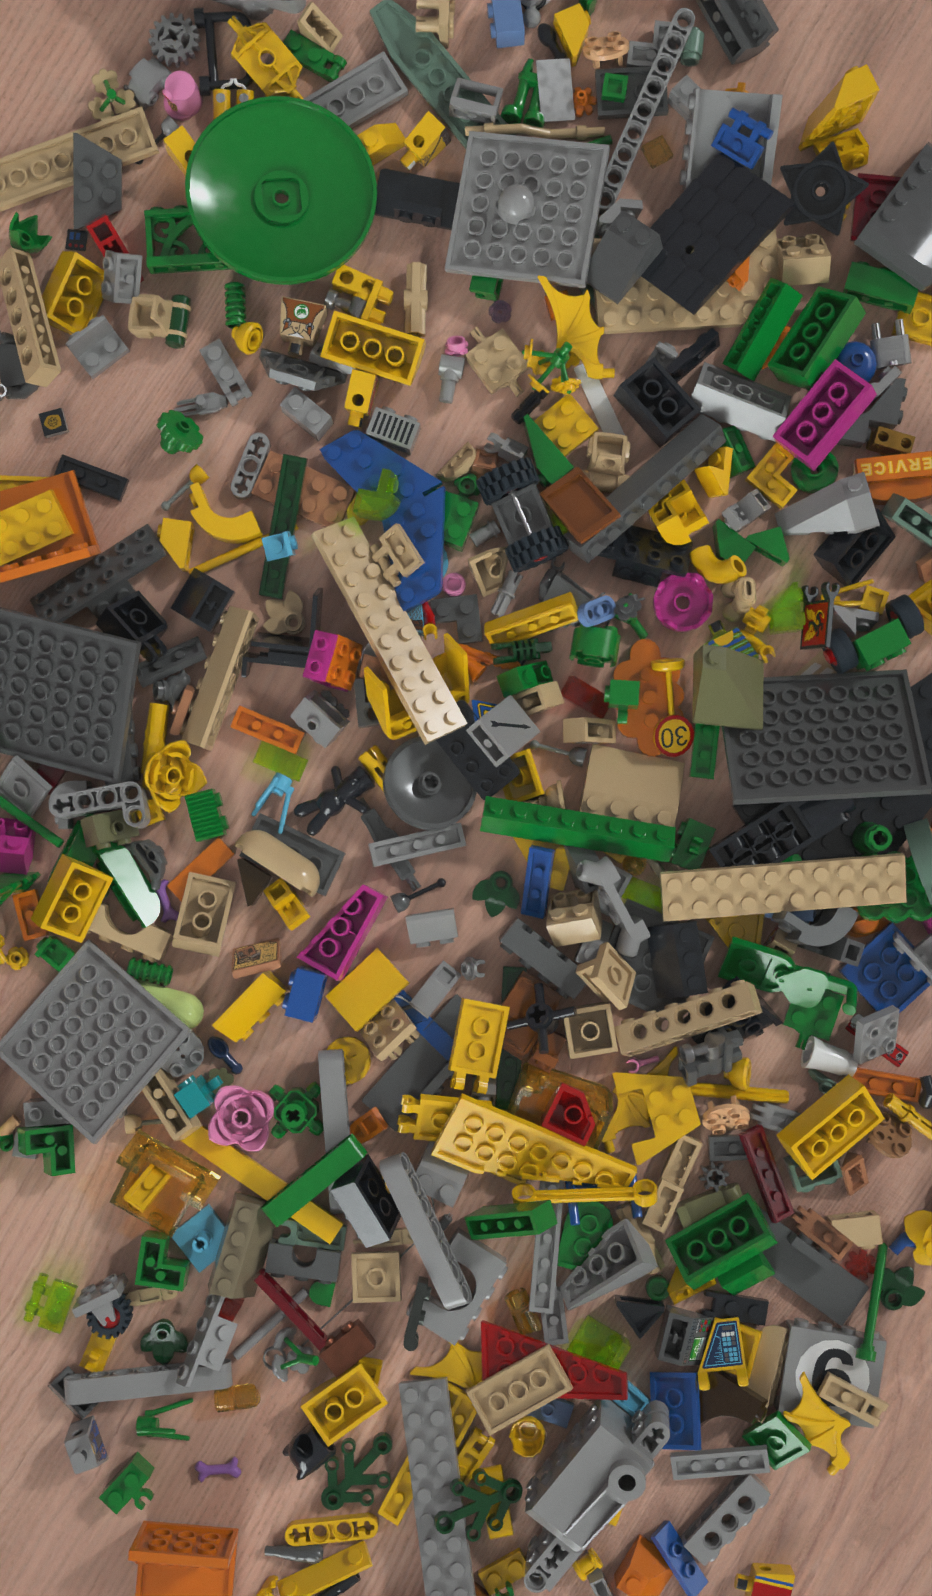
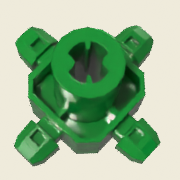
M316 1081L312 1082L306 1088L307 1091L301 1087H293L287 1094L284 1092V1088L275 1084L268 1093L274 1101H279V1104L274 1109L275 1119L279 1122L274 1125L271 1134L280 1139L288 1130L292 1133H302L306 1127H309L308 1131L319 1136L324 1131V1126L319 1119L316 1120L314 1118L319 1112V1102L314 1097L317 1098L321 1093L320 1084ZM295 1109L299 1111L298 1115H295L292 1112Z

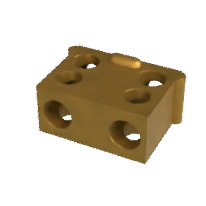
M878 426L874 432L871 431L866 449L880 453L881 456L911 453L915 436Z

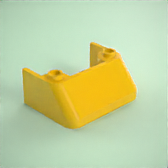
M448 633L443 634L445 652L435 656L432 660L455 702L465 700L468 704L470 695L467 653ZM368 666L365 667L364 676L367 698L383 732L389 739L396 740L417 731L395 689L390 690L389 685L385 681H380Z

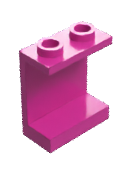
M315 630L303 677L325 687L348 692L344 688L331 686V683L325 681L338 635Z

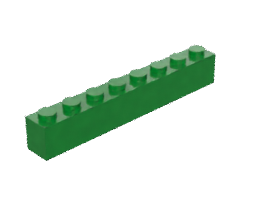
M486 796L480 831L669 862L675 847L676 827Z

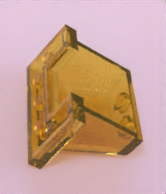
M139 1130L116 1161V1163L125 1167L126 1170L110 1203L172 1238L190 1206L200 1211L221 1176ZM153 1164L172 1175V1178L142 1213L125 1201L124 1196L146 1168Z

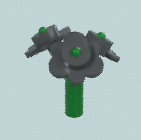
M629 593L628 596L620 598L617 602L615 601L616 608L614 612L616 615L614 618L630 624L640 640L648 636V633L637 619V611L642 608L640 601L645 600V597L638 599V594L633 595ZM611 619L605 621L604 625L608 626Z

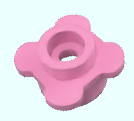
M462 336L449 337L445 343V347H447L445 354L456 357L467 354L468 349L466 347L468 342Z

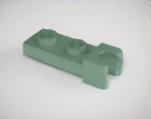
M291 1217L281 1224L282 1226L289 1227L291 1230L290 1233H282L278 1242L281 1244L344 1250L347 1225L343 1224L332 1243L329 1244Z

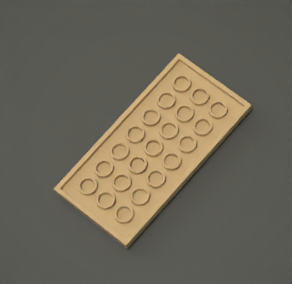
M776 229L751 253L748 281L740 292L735 287L730 286L726 280L697 313L693 315L640 276L619 304H616L594 289L597 326L604 327V334L743 327L770 278L772 277L780 281ZM594 238L591 257L602 238Z

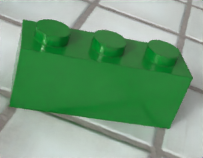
M858 261L857 263H851L843 293L856 296L859 302L910 314L915 304L918 289L887 267L876 268L870 266L867 262Z

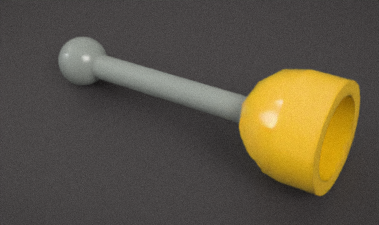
M198 464L191 468L189 473L190 480L168 501L162 502L161 508L164 511H168L171 507L170 505L190 485L197 482L203 484L210 478Z

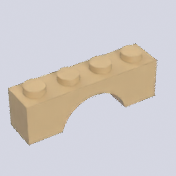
M104 902L101 903L87 934H90L91 931L99 934V939L107 943H112L113 941L120 943V948L125 951L134 953V950L141 952L143 953L142 957L151 962H156V959H164L174 932L155 924L147 926L138 933L124 932L114 924L110 915V905Z

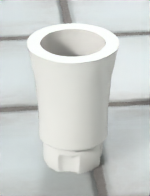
M814 1036L808 1038L805 1050H802L801 1054L802 1068L821 1070L839 1076H847L849 1074L853 1077L858 1063L853 1060V1054L823 1042Z

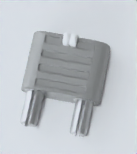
M903 319L895 320L897 336L881 338L880 324L873 323L871 325L873 340L870 341L871 349L876 355V370L884 369L888 366L894 367L912 363L908 334H905Z

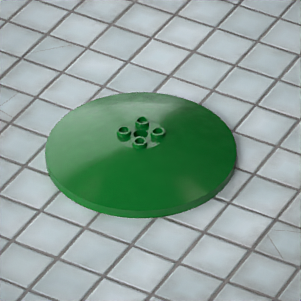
M269 96L237 104L216 117L206 127L195 143L189 157L186 169L185 193L188 211L194 228L205 246L219 261L233 271L256 281L277 285H293L314 281L327 276L347 263L356 254L365 241L373 223L377 201V183L375 171L366 148L355 132L342 119L331 111L310 101L286 96ZM278 194H284L288 197V201L278 203L275 197Z

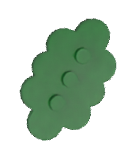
M892 851L887 854H896L900 852ZM867 853V854H864V855H862V856H871V855H878V854H875V853L869 854V853ZM912 855L908 858L905 856L907 903L856 906L857 912L862 918L868 921H877L885 917L890 922L901 923L908 917L920 922L927 921L932 917V905H930Z

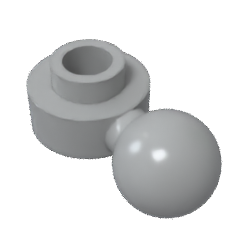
M520 0L523 5L527 6V10L523 13L524 25L528 28L537 27L541 21V15L536 6L542 0Z

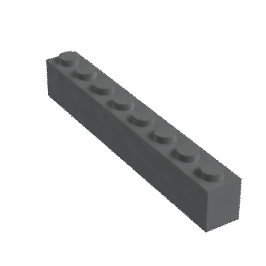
M703 414L697 417L606 497L620 513V518L583 544L578 542L569 531L563 535L570 551L587 563L598 556L608 545L726 442L721 425Z

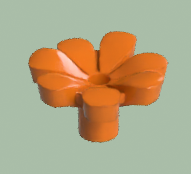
M581 87L574 89L573 100L576 117H582L583 111L587 115L593 113L591 105H596L597 102L596 97L591 96L592 90L589 87L584 90Z

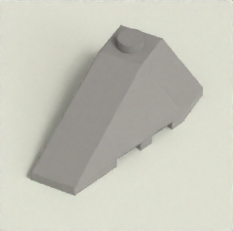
M864 472L840 479L775 513L778 527L781 526L783 536L809 535L813 532L834 534V532L844 531L850 534L880 526Z
M625 1218L608 1229L602 1235L603 1239L597 1247L592 1248L588 1252L589 1256L583 1264L577 1266L560 1286L568 1310H572L629 1284L658 1267L649 1244L628 1219Z

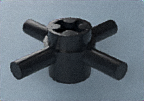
M536 983L534 984L535 1004L528 1008L526 1017L509 1020L506 1026L508 1030L529 1026L538 1033L539 1053L547 1054L549 1053L548 1035L556 1031L559 1024L558 1020L576 1016L577 1010L575 1006L553 1010L549 1005L545 1004L543 984Z

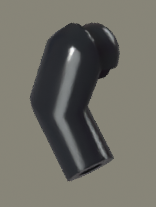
M928 1075L919 1077L922 1092L918 1102L924 1109L932 1107V1076Z

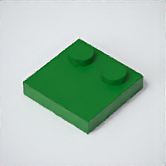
M779 1410L767 1416L763 1423L757 1422L746 1428L742 1434V1438L750 1446L767 1445L769 1465L774 1470L810 1452L812 1445L787 1421Z

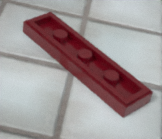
M757 1124L738 1134L772 1223L776 1224L795 1212L763 1126Z
M261 1268L256 1273L254 1282L320 1351L326 1345L327 1335L269 1273L265 1272V1268Z

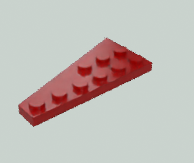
M482 1320V1381L548 1343ZM550 1345L574 1387L571 1391L558 1398L628 1399L627 1372Z

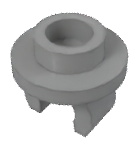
M466 957L464 959V962L461 964V973L466 980L470 981L474 980L475 977L482 978L485 976V973L477 971L479 964H485L484 960L474 959L473 957Z

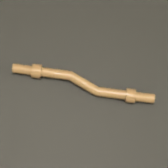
M493 122L483 123L481 126H465V136H469V131L496 134L521 133L545 139L576 138V140H586L587 137L605 136V127H586V125H576V128L545 129L522 123L493 125Z

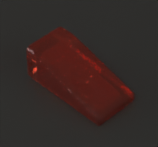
M576 676L568 677L561 690L563 699L599 719H603L609 709V702H604V693Z

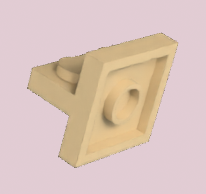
M608 942L600 944L597 957L577 965L575 973L604 1003L611 1001L619 1010H622L628 1006L636 972Z

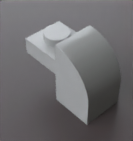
M756 489L748 493L736 504L725 509L722 512V516L726 525L738 533L772 507L761 492Z
M64 782L53 790L49 802L57 795L92 789V782ZM86 797L82 801V805H90L91 803L90 797ZM63 803L59 810L63 812L64 807H73V805ZM55 816V823L58 824V829H73V818L62 819Z

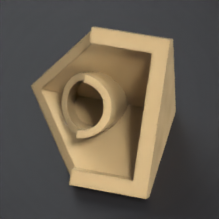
M507 546L489 549L468 559V566L483 597L496 592L498 588H502L508 562L505 552Z

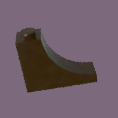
M713 1371L710 1373V1390H701L699 1394L701 1427L709 1420L719 1416L736 1417L750 1424L757 1423L758 1420L761 1422L768 1411V1408L765 1407L768 1403L767 1399L747 1386H739L738 1381L724 1371Z

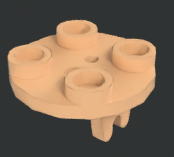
M619 31L610 32L605 37H588L585 39L583 55L587 59L592 60L593 68L600 69V61L615 59L618 67L623 66V55L630 49L629 40L622 37Z
M736 1095L731 1096V1104L715 1106L713 1101L708 1102V1110L702 1116L703 1126L711 1130L715 1136L724 1135L727 1131L745 1130L749 1127V1110L739 1104Z

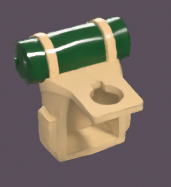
M139 294L138 297H132L128 330L138 338L153 339L154 337L165 338V343L169 347L174 349L184 348L187 340L191 299L185 295L178 294L173 295L171 300H164L159 295Z

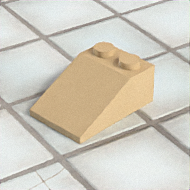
M189 872L173 935L172 947L219 957L236 882Z

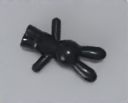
M333 766L331 774L335 789H326L316 799L303 802L295 807L294 814L297 817H305L320 810L307 826V833L314 836L318 834L328 819L339 814L345 804L360 813L367 812V805L356 798L376 785L361 766H358L344 780H342L340 768Z

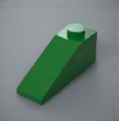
M526 414L523 419V425L532 460L540 480L539 483L546 488L572 471L574 466L532 418Z

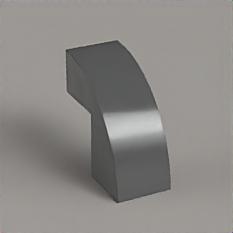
M843 937L837 942L826 946L798 944L797 947L858 967L865 944Z

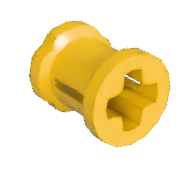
M591 1547L588 1549V1553L579 1560H576L572 1566L579 1578L585 1581L587 1575L597 1568L601 1569L603 1563Z

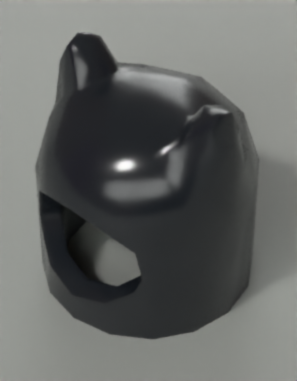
M309 1423L293 1437L282 1453L284 1456L290 1457L291 1462L297 1469V1480H302L336 1454V1447L334 1443L328 1447L312 1423Z

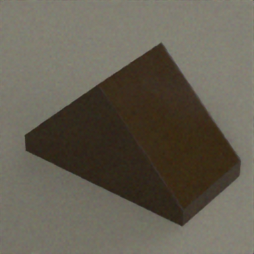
M238 859L237 862L247 906L255 905L273 876L246 859Z

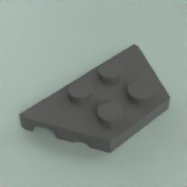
M73 133L75 230L81 229L85 224L104 213L109 216L122 210V160L78 133Z
M261 348L259 358L268 377L275 379L279 384H292L298 386L303 391H316L344 384L347 381L348 374H342L338 370L320 367L312 362Z

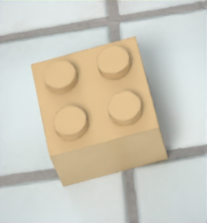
M609 1002L575 1006L577 1015L563 1018L570 1059L618 1051Z

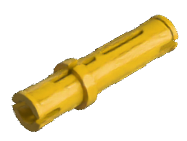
M893 1093L887 1095L883 1101V1106L898 1115L900 1121L907 1122L932 1141V1123L916 1112L911 1104L904 1103Z

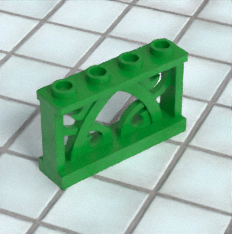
M178 205L172 209L152 207L150 210H144L147 247L146 263L151 274L232 270L219 261L212 253H206L207 247L204 243L200 246L198 254H192L186 244L178 241V238L193 225L187 206ZM158 223H169L167 229L161 228L162 232L168 235L167 238L159 237L155 233V226ZM154 240L164 244L160 256H155ZM177 246L182 248L184 250V253L182 255H175L178 248L173 247Z

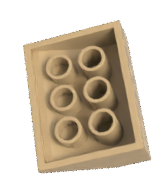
M592 744L578 811L675 827L685 763Z

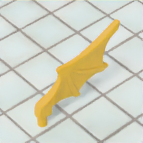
M538 275L537 278L549 299L555 316L557 329L556 348H561L564 342L570 343L572 345L570 351L580 358L588 377L593 379L614 378L615 369L603 368V363H599L598 343L604 334V327L597 326L591 317V297L588 289L585 290L583 295H565L557 291L549 283L547 277Z
M674 1046L664 1059L650 1070L647 1075L668 1076L671 1063L678 1055L677 1047ZM616 1087L613 1088L612 1092L615 1093L618 1100L616 1110L599 1127L600 1138L606 1153L615 1151L613 1139H616V1134L619 1131L632 1126L644 1128L651 1126L649 1123L650 1115L642 1088L617 1094Z
M459 1342L455 1346L450 1343V1349L441 1361L428 1367L416 1366L410 1371V1375L433 1378L447 1377L448 1381L469 1389L482 1381V1351H471L460 1345Z
M802 1372L799 1377L803 1390L801 1401L791 1412L783 1411V1415L787 1421L796 1423L802 1429L804 1437L812 1444L811 1446L822 1448L831 1455V1464L827 1471L830 1475L834 1476L840 1469L844 1470L850 1461V1454L841 1442V1434L851 1424L848 1419L834 1412L821 1400L811 1386L805 1372Z

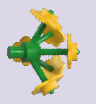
M530 339L529 345H525L524 350H522L523 359L527 360V367L532 368L535 375H541L538 380L530 374L527 375L531 379L529 384L532 386V389L541 392L543 389L549 393L550 391L541 383L556 367L561 369V375L558 378L552 379L551 390L561 394L575 392L576 388L581 384V380L569 378L566 370L571 365L577 366L580 364V358L570 351L572 345L564 342L561 348H556L554 353H549L543 350H532L533 339Z

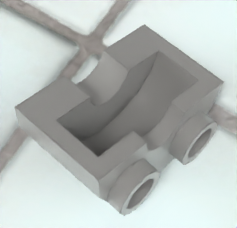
M154 56L149 61L143 58L130 71L129 75L132 78L129 85H124V90H132L135 95L134 101L140 107L142 106L145 111L149 106H153L159 98L157 93L165 88V81L171 72Z

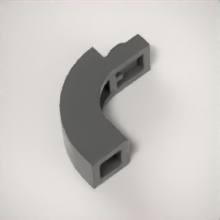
M851 907L824 909L821 916L811 924L805 923L789 911L774 913L771 919L779 923L778 927L788 932L785 939L792 943L808 946H826L843 938L854 925L859 913Z

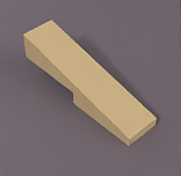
M686 1134L673 1143L656 1185L657 1202L653 1206L647 1207L642 1224L659 1232H665L684 1191L683 1186L703 1145L701 1140Z

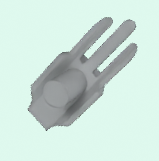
M210 392L177 402V405L194 402L195 404L174 408V411L183 412L196 409L195 411L182 414L184 417L196 414L205 415L218 412L228 407L225 395Z

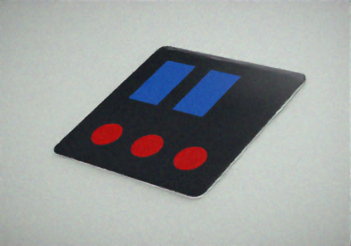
M68 229L65 248L86 251L88 231Z

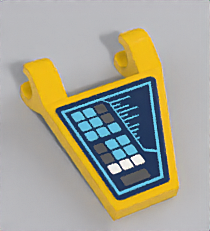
M739 1317L714 1320L698 1370L700 1390H710L708 1372L736 1369L738 1385L741 1387L749 1385Z

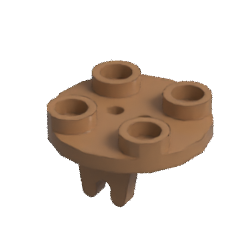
M881 1111L885 1119L868 1133L869 1138L866 1142L873 1144L876 1150L887 1157L901 1158L909 1153L912 1147V1129L907 1123H903L895 1116Z

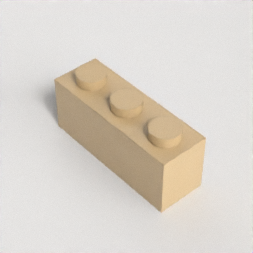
M160 1068L142 1091L174 1141L184 1140L203 1125L196 1115L191 1119L174 1096L179 1091L177 1084L170 1073Z

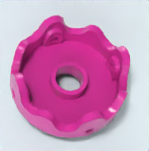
M687 573L685 577L670 575L659 584L654 593L653 609L655 615L662 625L672 631L690 632L695 630L712 613L713 593L705 583L704 578L697 573ZM678 597L687 598L689 601L688 608H678L676 599Z

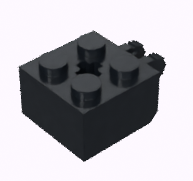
M139 590L106 607L95 623L103 633L141 642L140 654L150 663L156 661L157 656L161 657L167 654V648L160 640L168 629L167 622Z

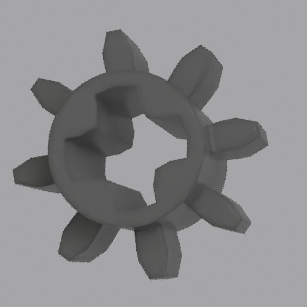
M709 1161V1165L706 1167L701 1165L703 1175L698 1177L701 1181L706 1180L704 1184L705 1189H709L712 1186L718 1192L719 1186H727L724 1180L725 1177L729 1176L728 1171H721L724 1167L722 1162L717 1166L714 1165L713 1161ZM713 1171H716L718 1174L715 1176L716 1180L710 1178Z

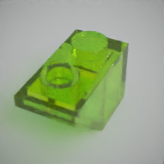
M798 582L791 583L769 609L768 616L772 618L769 623L770 635L794 633L803 629L806 618L804 611H801L800 602L803 601L802 588H798Z

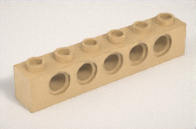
M10 247L0 259V284L26 383L47 387L61 372V367L31 253Z
M738 980L731 983L729 988H715L708 991L709 994L700 997V995L691 996L686 999L687 1002L679 1005L678 1003L668 1004L664 1007L665 1010L659 1012L655 1010L648 1011L642 1014V1018L636 1020L635 1018H628L621 1021V1025L614 1027L621 1055L632 1057L763 1013L755 986L747 981L745 982V980ZM731 997H734V998H735V1004H734V1006L731 1007V1008H728V1005H727L728 1000H729ZM711 1004L713 1007L712 1013L706 1016L705 1009ZM689 1012L690 1020L684 1023L683 1017ZM667 1019L668 1027L662 1031V1022ZM645 1027L646 1035L641 1038L640 1031Z

